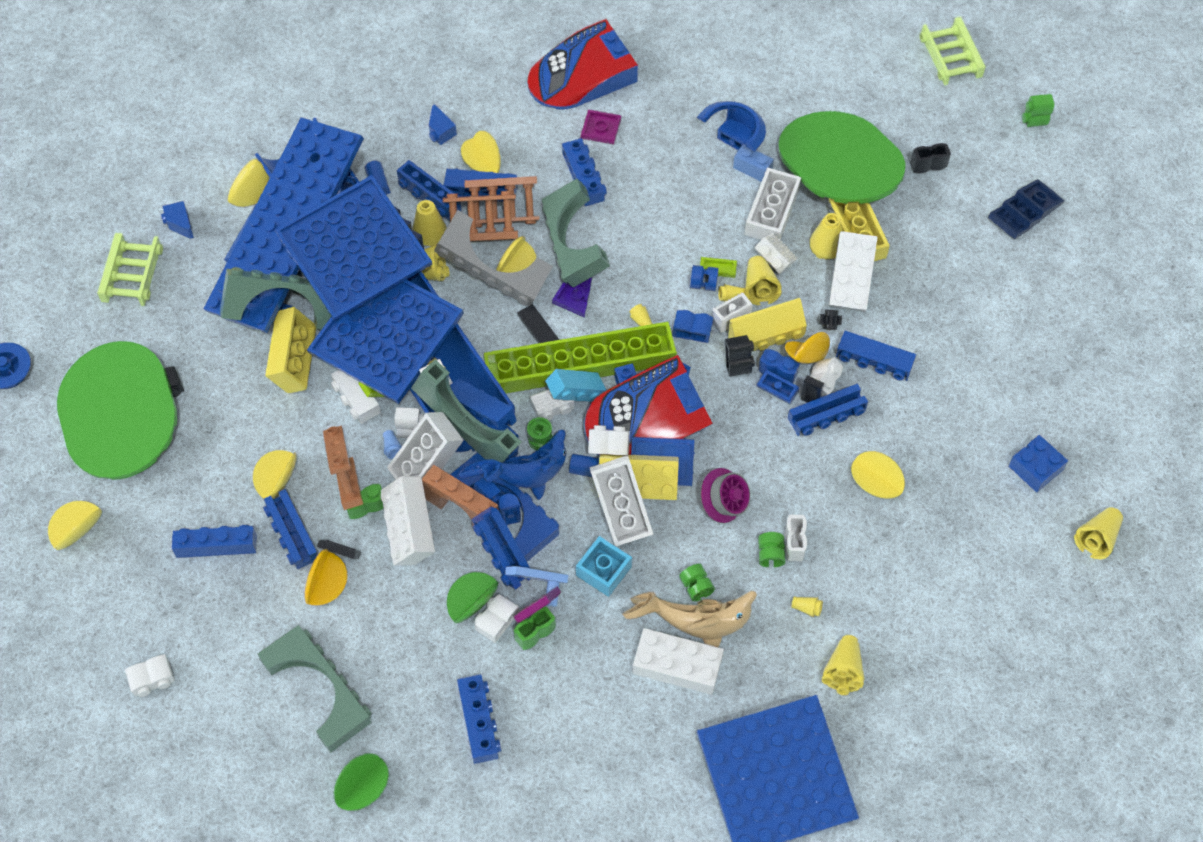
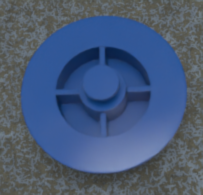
M7 342L0 343V389H9L19 385L25 379L31 367V358L24 347L16 343Z

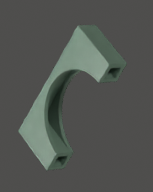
M578 178L541 199L543 203L542 210L547 217L546 224L551 232L549 236L554 242L553 250L558 256L557 264L561 268V277L565 283L568 282L572 287H575L610 267L606 252L598 244L585 249H571L567 247L566 231L570 220L580 207L590 201L586 186Z
M237 267L226 269L220 307L221 318L241 320L247 304L259 293L272 288H288L305 296L313 306L316 329L322 330L331 318L330 313L307 279L301 278L298 275L282 276L276 272H271L270 274H265L259 270H251L249 272Z
M297 625L257 655L271 675L291 667H309L320 671L330 679L335 689L334 706L330 716L316 730V733L331 753L371 724L370 716L372 713L366 705H360L358 702L360 698L353 689L350 691L346 687L348 684L342 674H336L334 671L336 667L330 659L325 660L322 656L324 654L322 648L318 644L314 645L311 642L313 638L308 630H302Z

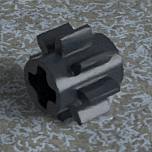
M825 310L824 314H820V324H823L824 329L837 330V325H842V315H838V310Z

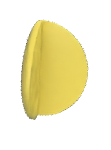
M478 131L473 138L466 140L462 144L461 156L471 169L481 172L499 173L501 165L500 151L490 133Z
M258 159L250 160L236 176L228 194V202L230 204L247 207L258 202L270 179Z
M521 236L511 243L502 255L496 268L497 271L506 273L518 272L526 269L536 260L535 251L525 241L526 237Z
M275 450L265 454L258 460L253 470V484L257 493L263 499L268 496L275 499L279 496L278 492L285 488L295 468L297 460L295 452Z
M867 451L858 455L852 463L851 473L854 480L869 494L879 498L892 499L903 493L905 488L903 472L898 464L889 456L877 451Z
M73 501L61 506L53 514L48 525V537L52 546L56 550H62L78 541L97 523L102 510L86 501Z

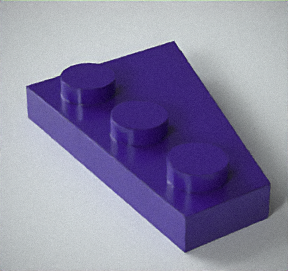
M593 276L575 287H572L568 282H563L553 297L552 304L585 318Z

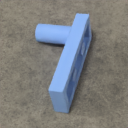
M518 566L506 567L505 575L547 582L546 593L557 586L559 588L560 583H568V575ZM558 597L546 606L557 607Z

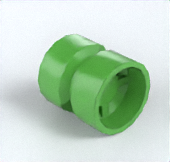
M534 418L527 425L528 444L532 449L537 451L553 437L551 423L545 418Z
M778 532L761 534L758 537L759 549H761L759 552V564L762 567H769V560H773L774 567L783 566L785 564L783 534Z
M702 564L689 566L679 575L684 587H688L687 592L693 602L701 600V597L706 598L715 591L710 578H706L707 572Z

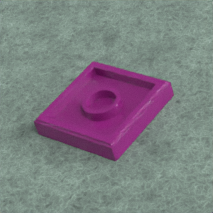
M588 109L580 138L614 145L622 115Z
M558 586L514 616L517 623L528 618L561 594Z

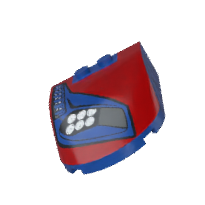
M604 19L572 34L537 61L528 74V89L531 96L545 107L548 106L557 110L571 109L638 82V64L608 20Z
M676 355L597 396L586 412L584 433L589 444V430L594 429V425L606 426L608 430H614V426L625 427V430L630 431L628 455H631L632 437L686 439L708 428L713 423L679 355Z

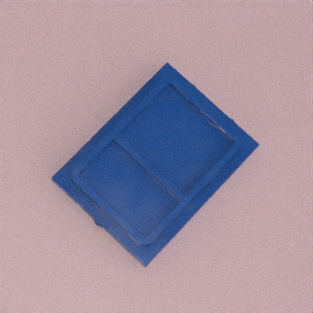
M632 437L631 455L678 457V485L692 486L695 439Z

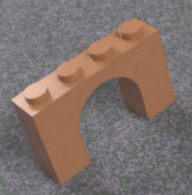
M435 465L422 478L426 500L441 510L449 500L461 507L470 519L491 506L499 510L498 504Z

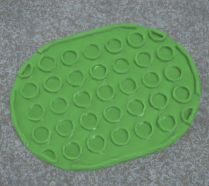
M821 111L801 116L788 124L779 138V155L787 168L795 176L801 177V182L810 191L822 198L834 199V202L848 204V202H859V204L874 202L893 193L904 179L905 160L900 150L872 123L850 113Z
M116 341L91 349L70 367L58 391L57 411L68 453L72 460L91 476L118 480L137 475L153 465L161 453L167 450L173 439L172 435L177 425V409L169 380L161 361L145 346L134 342Z

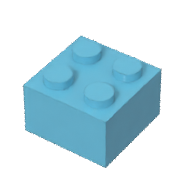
M599 536L576 565V576L609 597L632 568V557Z

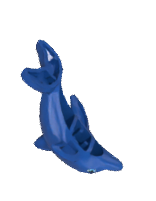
M565 430L557 431L545 445L530 455L513 457L503 463L494 459L480 460L462 469L458 476L461 479H468L484 474L483 478L489 483L500 478L516 487L530 488L536 499L540 500L545 493L546 483L555 477L564 466L567 454L564 445L566 432Z

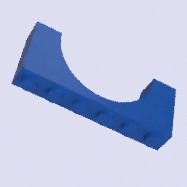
M477 452L450 475L473 489L475 482L484 477V474L468 479H461L458 474L468 465L485 459ZM497 478L493 482L503 493L514 494L519 500L524 520L515 541L528 562L559 535V524L555 519H550L540 505L536 506L528 493H523L519 487Z

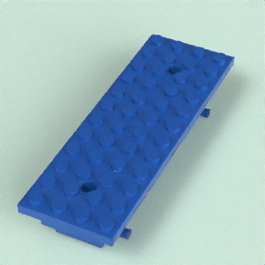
M300 118L203 308L206 312L221 317L220 307L226 269L237 267L249 272L251 270H259L265 274L276 272L282 276L297 275L300 268L276 234L275 229L337 195L340 187L345 182L352 185L355 184L356 178L348 176V171L364 140L362 135L306 118ZM272 288L256 295L247 304L241 320H226L268 333L278 311L293 307L292 305L285 304V298L289 289Z

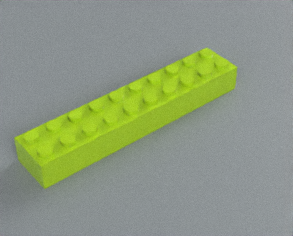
M668 321L484 352L483 355L485 364L507 394L548 387L545 380L556 369L597 372L600 377L614 375V368L632 363L635 371L647 370L676 356L677 352Z

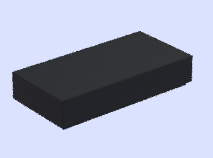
M807 375L803 384L801 400L808 403L821 398L825 383Z
M323 539L318 541V548L328 549V551L352 559H359L361 555L360 550Z

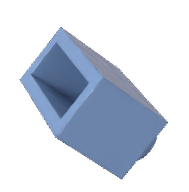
M743 144L734 156L733 168L762 182L767 168L773 169L774 159L758 151L754 152Z

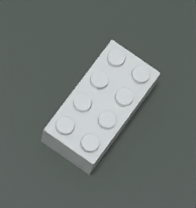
M767 168L746 221V236L762 240L769 234L775 233L781 241L800 190L801 177Z
M840 231L829 307L863 312L867 310L878 236Z
M443 412L425 413L387 468L395 479H398L400 476L423 478L433 465L443 469L463 442V439Z
M628 455L590 467L615 546L653 535Z
M400 476L381 490V500L384 507V518L387 524V536L390 541L394 566L416 565L435 553L422 478Z
M644 628L633 663V674L713 695L724 649Z

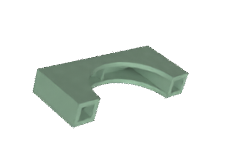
M435 359L421 372L411 389L435 412H443L459 435L485 460L494 459L503 463L522 441L508 428L505 430H495L473 417L454 395L448 380L450 372Z

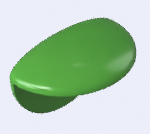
M481 572L468 573L457 579L447 595V610L454 623H461L476 614L495 594L499 582L492 576Z
M365 753L351 760L341 771L335 783L334 801L336 805L346 811H357L375 802L383 793L388 783L389 771L386 763L373 753Z

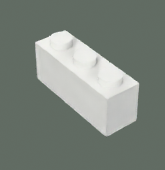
M339 370L331 374L333 380L331 386L335 392L339 391L342 395L340 399L344 406L349 405L351 408L349 412L354 420L358 419L362 424L381 413L376 399L365 395L358 384L359 381Z

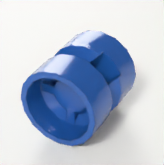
M693 265L690 288L701 289L704 287L705 290L716 291L719 268L708 267L704 269L703 266ZM704 274L709 275L708 282H703Z

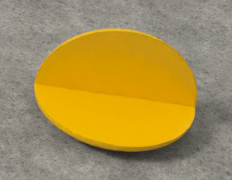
M818 332L806 340L805 343L797 341L787 342L785 350L792 359L799 363H816L826 357L830 347V338L827 333Z
M328 549L322 550L316 556L309 570L304 594L305 602L308 605L318 606L330 603L342 593L346 586V566L337 555L329 552Z

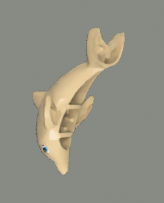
M750 591L737 599L725 603L705 599L697 602L698 605H682L659 599L654 592H646L630 598L635 606L625 611L622 615L626 619H636L656 612L680 631L703 639L704 644L719 647L723 636L738 631L750 619L751 605L757 593Z

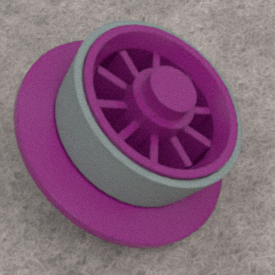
M717 468L710 471L705 477L701 489L703 507L709 517L718 523L733 521L737 516L743 514L749 506L750 488L747 481L742 475L726 468Z

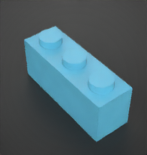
M556 369L545 380L553 398L559 400L593 402L597 396L607 391L597 372Z

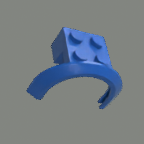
M716 102L707 106L697 116L698 119L706 123L713 114L727 109V118L718 128L717 139L736 150H739L744 144L755 152L766 136V126L762 117L751 107L739 102Z

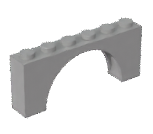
M457 210L434 252L440 257L450 260L457 267L467 270L472 276L484 280L489 286L496 287L503 294L518 300L520 304L531 305L553 266L537 257L529 267L518 272L506 273L488 267L476 256L471 246L470 227L474 219Z

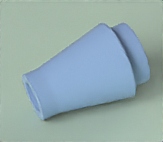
M387 430L383 433L384 454L389 459H393L402 446L396 438L394 431Z

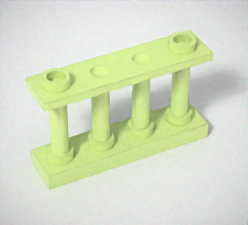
M961 17L954 19L951 28L930 32L926 24L923 25L920 41L925 43L938 71V79L942 80L944 85H948L950 76L971 72L974 73L976 78L983 77L986 67ZM953 35L957 38L955 41L937 45L933 40L934 38ZM955 47L962 48L963 53L942 57L939 52ZM964 59L970 64L950 70L945 65L946 63Z
M115 233L97 292L101 302L109 303L110 297L116 295L137 297L140 305L145 306L146 300L150 299L149 288L158 256L163 253V245L160 244L157 236H154L152 245L127 243L122 233ZM127 250L150 252L148 260L123 258L122 255ZM122 265L145 267L143 275L119 273L118 269ZM118 280L141 282L139 290L114 288V283Z

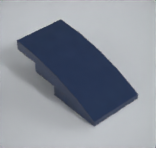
M1037 179L1017 190L1016 194L1005 200L1001 207L990 212L988 218L1015 240L1063 204L1065 200Z

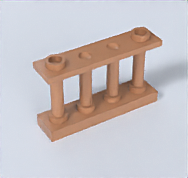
M537 176L465 180V188H469L471 196H478L480 187H487L489 195H496L498 186L505 185L507 191H512V194H514L516 185L523 184L527 216L516 217L515 199H511L512 221H525V224H534L536 220H539V216H534L532 187L537 183ZM479 200L474 201L476 227H482V223L487 222L486 219H480ZM492 200L494 222H505L504 218H498L497 200Z
M501 191V195L458 197V194H447V197L443 198V202H449L450 222L457 212L456 202L467 201L468 216L474 219L470 227V241L518 238V230H514V227H512L511 199H516V194H512V191ZM503 199L505 220L503 231H496V228H494L492 200ZM485 200L487 222L485 232H478V229H476L474 201Z
M342 425L330 427L323 431L329 470L331 475H337L343 509L347 510L363 505L356 465L353 457L348 458Z

